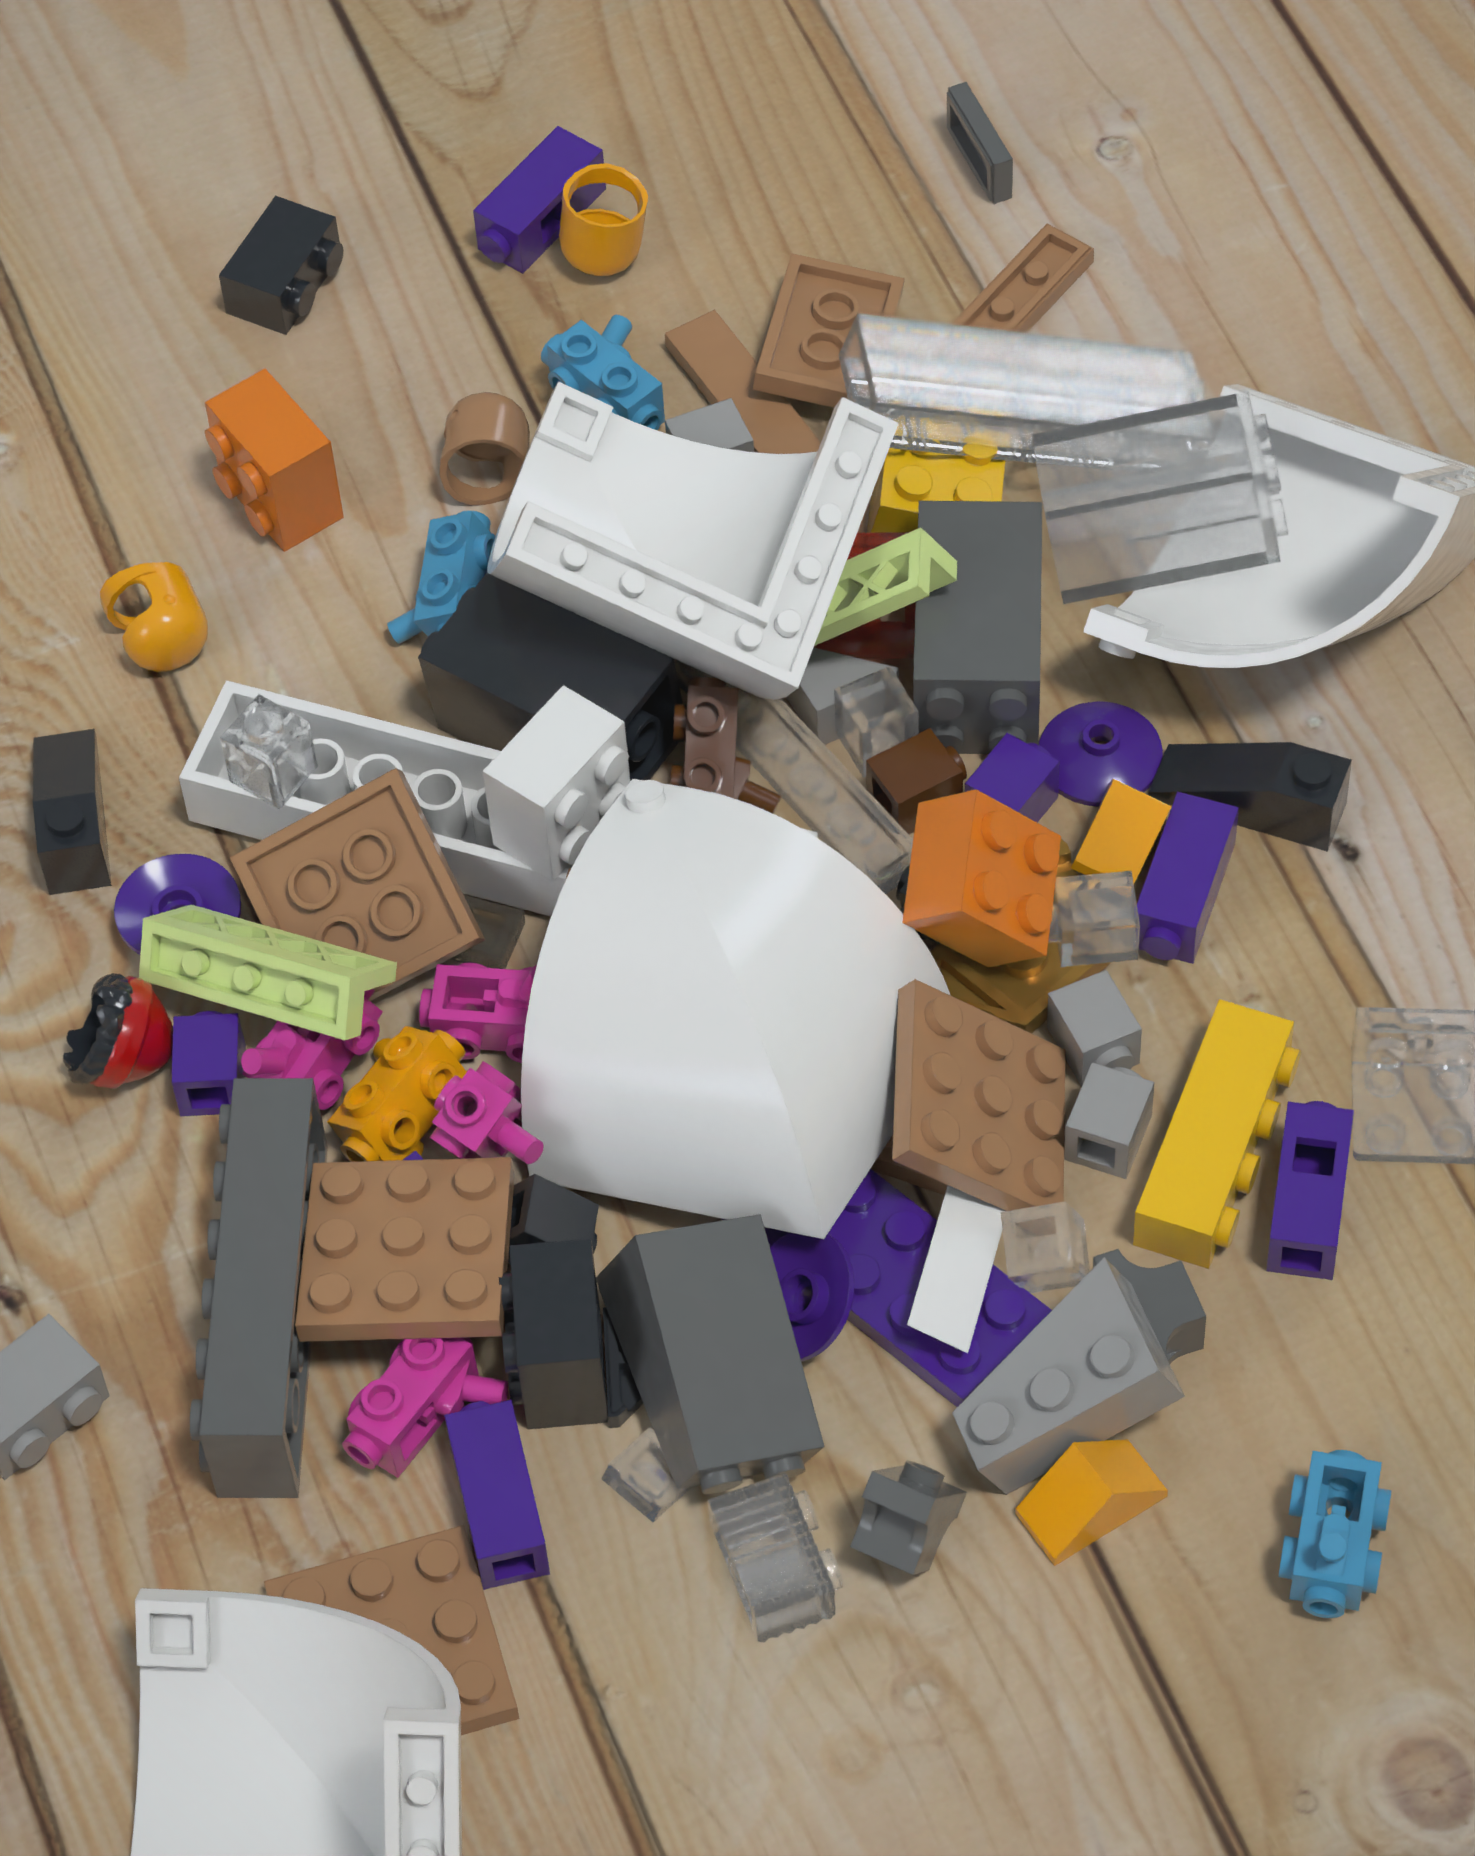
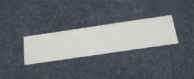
M947 1186L907 1323L908 1326L968 1353L1008 1211L954 1187Z

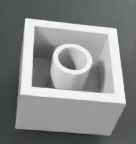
M563 685L482 771L493 845L552 882L569 864L573 865L590 834L630 783L625 722Z

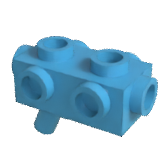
M613 315L601 335L583 320H580L563 334L553 336L545 344L541 353V361L549 367L548 380L553 390L557 383L561 382L613 406L612 413L658 430L660 425L665 422L662 383L634 362L629 352L622 347L632 330L631 322L624 316Z
M462 511L456 515L430 520L420 583L416 593V606L387 623L390 634L398 644L403 643L422 631L427 636L434 631H439L456 611L462 595L469 588L476 587L485 576L491 549L496 537L490 532L491 521L486 515L477 511Z
M1335 1450L1329 1453L1312 1451L1309 1476L1298 1474L1294 1476L1288 1515L1302 1517L1299 1538L1284 1537L1278 1577L1292 1579L1289 1599L1303 1601V1609L1317 1617L1337 1618L1344 1614L1345 1609L1359 1611L1362 1592L1376 1594L1382 1552L1369 1550L1372 1529L1384 1532L1386 1530L1392 1490L1378 1488L1382 1462L1366 1460L1362 1455L1353 1451ZM1332 1507L1331 1514L1328 1515L1327 1509ZM1346 1509L1350 1512L1348 1518L1345 1517Z

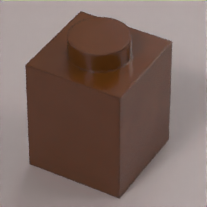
M931 728L866 760V796L898 840L915 831L918 803L962 793L963 780L967 778V771L959 753L952 746L944 747Z

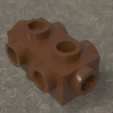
M696 677L690 679L688 684V703L675 704L673 741L685 742L684 766L672 765L671 785L721 794L752 804L774 814L782 795L749 781L751 760L735 756L739 688L726 687V682L718 678Z

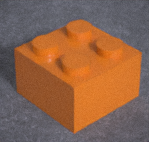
M266 368L205 402L210 427L205 430V437L217 461V466L212 469L213 476L227 498L237 497L245 506L246 515L260 536L269 534L285 552L344 518L331 441Z
M977 789L918 803L902 923L986 967L1047 956L1061 836Z

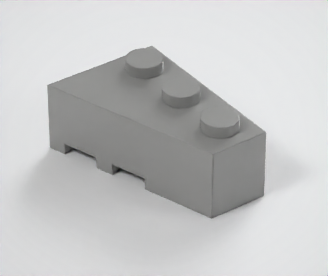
M1104 1257L952 1414L977 1470L1007 1495L1047 1473L1073 1442L1105 1441L1185 1397L1132 1284Z

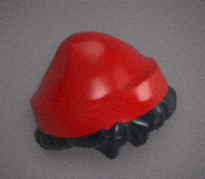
M115 973L107 974L98 979L92 988L91 1011L84 1022L83 1028L69 1030L67 1033L66 1041L73 1051L64 1053L63 1063L68 1068V1076L73 1083H90L96 1087L116 1089L124 1083L140 1080L160 1070L172 1057L173 1025L163 1004L155 994L151 983L138 977H124L121 974Z

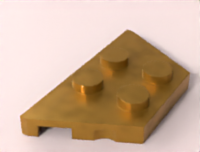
M1061 839L1047 956L986 967L941 943L930 951L944 977L951 996L1031 1034L1047 1020L1048 993L1101 972L1113 961L1114 956L1113 943L1103 922L1099 921L1095 916L1094 901L1085 883L1081 884L1076 871L1071 869V851L1064 840Z

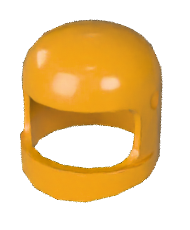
M608 163L592 164L575 172L564 184L559 242L564 257L573 267L593 276H611L626 270L636 260L642 242L648 202L647 190L636 176L623 167ZM607 183L631 192L636 199L638 212L631 220L617 212L605 209H585L576 212L570 206L569 201L573 193L580 187L588 184Z
M170 562L134 565L117 572L107 579L100 590L101 605L107 619L114 627L126 630L122 637L123 648L138 666L155 672L171 671L188 664L200 654L208 636L207 618L191 581L181 566ZM142 584L147 589L152 602L146 611L137 617H128L114 610L113 606L118 596L128 586Z

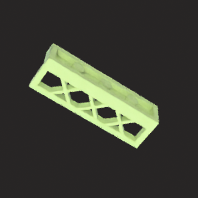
M921 527L848 559L815 645L926 598L930 592L957 581V561Z
M188 905L143 918L139 978L158 986L342 1040H348L361 1035L364 991L396 981L397 962L195 905Z

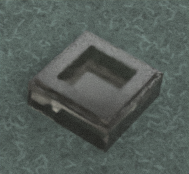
M464 895L485 940L452 957L451 960L462 963H477L487 968L506 969L525 925L524 911Z

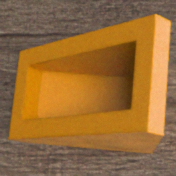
M1112 778L1071 869L1123 894L1129 895L1172 806Z
M1128 1439L1073 1442L1015 1508V1515L1053 1565L1056 1566L1168 1497V1490Z

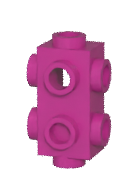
M462 963L458 966L437 964L433 989L424 988L421 994L420 1026L429 1027L432 1033L435 1030H442L454 1037L466 1052L462 1059L475 1058L480 1054V1050L506 1051L510 1059L522 1063L525 1024L537 964L534 967H527L522 970L487 968L477 963Z
M375 990L364 991L360 1036L342 1040L277 1021L268 1036L263 1038L256 1048L247 1049L243 1053L241 1065L244 1071L242 1074L247 1078H313L319 1108L321 1110L328 1109L338 1100L342 1093L344 1081L341 1075L354 1055L367 1053L378 1039L380 1026L377 1021L383 1011L369 1001Z
M482 1061L476 1071L469 1068L462 1079L457 1075L450 1079L435 1101L434 1108L439 1113L432 1121L437 1127L430 1138L459 1159L505 1157L509 1151L526 1164H532L539 1159L544 1148L542 1141L522 1128L521 1088L484 1061Z
M469 1337L403 1339L394 1350L388 1369L379 1379L370 1382L354 1398L346 1418L350 1434L342 1442V1446L346 1453L363 1467L374 1469L378 1465L398 1478L445 1421L444 1415L459 1412L465 1402L484 1401L488 1404L506 1401L509 1388L508 1381L479 1376L473 1343Z

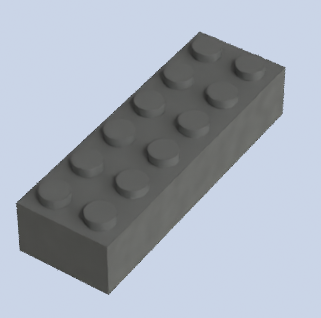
M234 1078L231 1104H222L219 1113L221 1144H227L226 1161H216L214 1166V1198L216 1202H222L220 1219H211L208 1226V1255L210 1260H216L214 1278H205L202 1286V1314L204 1319H210L209 1338H199L197 1341L196 1374L198 1380H204L203 1399H193L191 1402L190 1435L192 1441H200L201 1472H210L217 1498H299L312 1341L299 1342L295 1323L313 1163H327L328 1145L313 1078Z

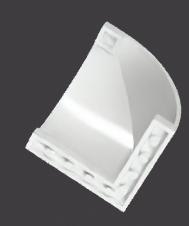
M558 382L552 391L504 510L491 549L487 572L757 697L775 700L789 696L799 687L899 423L842 397L833 410L817 452L795 454L746 452L693 442L643 426L612 413L613 406Z
M1239 384L1223 386L1216 409L1225 412L1224 418L1196 486L1171 536L1145 578L1125 602L1118 608L1109 604L1091 608L1083 632L1100 638L1098 646L1100 649L1124 658L1133 659L1136 652L1178 664L1209 668H1241L1267 665L1299 657L1381 627L1415 609L1442 590L1475 558V467Z
M632 779L597 824L576 858L559 894L539 954L525 1024L521 1071L522 1128L542 1141L544 1148L536 1162L527 1164L529 1176L537 1174L562 1187L726 1220L761 1214L764 1227L824 1239L893 1135L898 989L916 979L950 995L944 977L916 930L902 923L903 913L892 900L855 865L809 832L759 807L721 794L663 784L655 780Z
M140 1588L135 1599L137 1666H140V1723L131 1856H462L461 1704L458 1688L451 1674L438 1658L419 1643L383 1624L347 1611L316 1603L250 1593Z

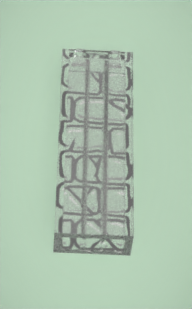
M857 314L838 355L848 400L899 423L890 448L961 456L992 455L990 459L1194 480L1203 461L1209 456L1217 436L1216 426L1213 421H1210L1205 404L1203 380L1197 375L1192 353L1187 351Z

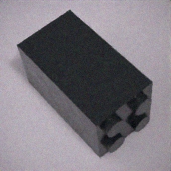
M488 572L476 587L469 588L462 595L456 611L439 631H434L428 636L418 656L438 729L464 742L502 751L564 685L625 722L630 781L632 779L650 780L679 743L673 741L675 704H683L674 658L499 579Z

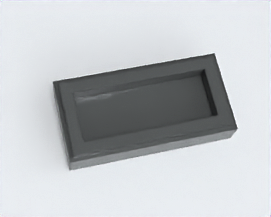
M963 82L948 87L947 129L989 200L996 204L1011 199L1013 158L968 83Z

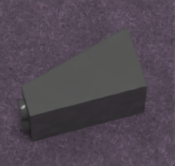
M761 1214L635 1235L599 1273L596 1279L602 1299L676 1488L683 1489L701 1485L703 1494H713L741 1485L743 1483L742 1477L764 1473L767 1482H776L804 1473L806 1471L804 1464L825 1446Z

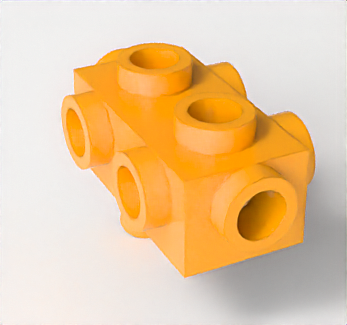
M405 1026L392 1039L384 1038L378 1041L373 1049V1055L377 1061L361 1081L346 1093L343 1103L327 1121L343 1142L340 1147L343 1155L350 1162L403 1160L414 1151L421 1156L424 1150L421 1138L433 1125L432 1121L439 1113L434 1108L438 1095L450 1079L456 1075L462 1079L467 1072L460 1063L466 1054L463 1046L454 1037L442 1030H435L432 1033Z

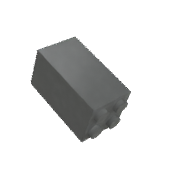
M919 501L918 528L921 527L957 561V581L930 592L928 597L916 601L913 678L914 736L931 728L944 747L952 746L959 754H990L1006 733L1026 743L1039 745L1042 502Z

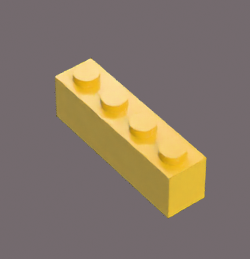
M1219 999L1135 1211L1134 1246L1207 1269L1210 1268L1218 1246L1230 1247L1240 1216V1210L1233 1208L1239 1191L1249 1194L1252 1190L1261 1156L1253 1154L1259 1138L1271 1139L1281 1108V1103L1274 1101L1278 1087L1282 1085L1290 1088L1298 1068L1301 1050L1292 1048L1294 1021Z

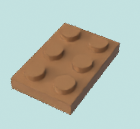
M791 253L755 372L753 390L834 408L842 397L851 401L848 387L855 379L847 376L843 364L845 362L883 365L901 301L905 278ZM849 367L850 373L855 376L879 378L881 369ZM858 384L853 389L855 398L862 401L870 409L877 385ZM861 386L860 394H857V388Z

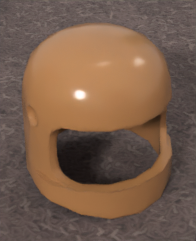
M491 392L471 394L459 400L447 415L444 430L446 440L441 452L439 475L444 489L455 500L468 505H486L500 502L510 497L529 449L530 430L525 413L512 399ZM456 453L473 462H501L504 468L503 479L495 487H473L461 482L451 473L448 461Z

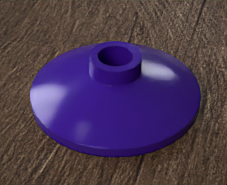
M1087 702L1062 711L1048 723L1039 741V745L1059 761V794L1073 802L1099 807L1112 778L1144 793L1152 785L1163 758L1160 737L1150 721L1139 712L1113 702ZM1094 741H1106L1108 743L1096 744Z
M171 854L143 864L124 881L116 896L114 918L123 941L140 955L143 918L188 905H195L240 918L241 897L236 881L219 863L195 854Z
M790 1232L775 1241L770 1246V1250L802 1362L826 1350L842 1331L853 1303L854 1272L846 1250L834 1237L827 1234L824 1239Z

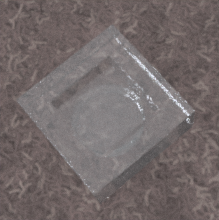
M650 1427L609 1463L602 1477L606 1484L653 1523L692 1488H677L655 1431Z

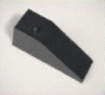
M95 729L34 737L33 812L37 854L49 895L112 886Z
M1292 742L1168 744L1148 795L1170 806L1173 805L1177 791L1239 807L1238 826L1328 852L1347 804L1352 760Z

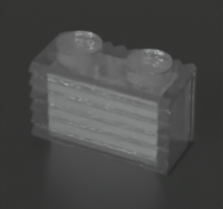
M783 1473L707 1500L711 1529L757 1642L765 1643L771 1637L778 1638L783 1633H792L796 1628L804 1629L809 1624H817L822 1619L830 1620L836 1615L835 1590L843 1588V1581L831 1549L818 1551V1547L814 1542L811 1531L817 1530L819 1527L815 1510L806 1490L794 1493L788 1475Z

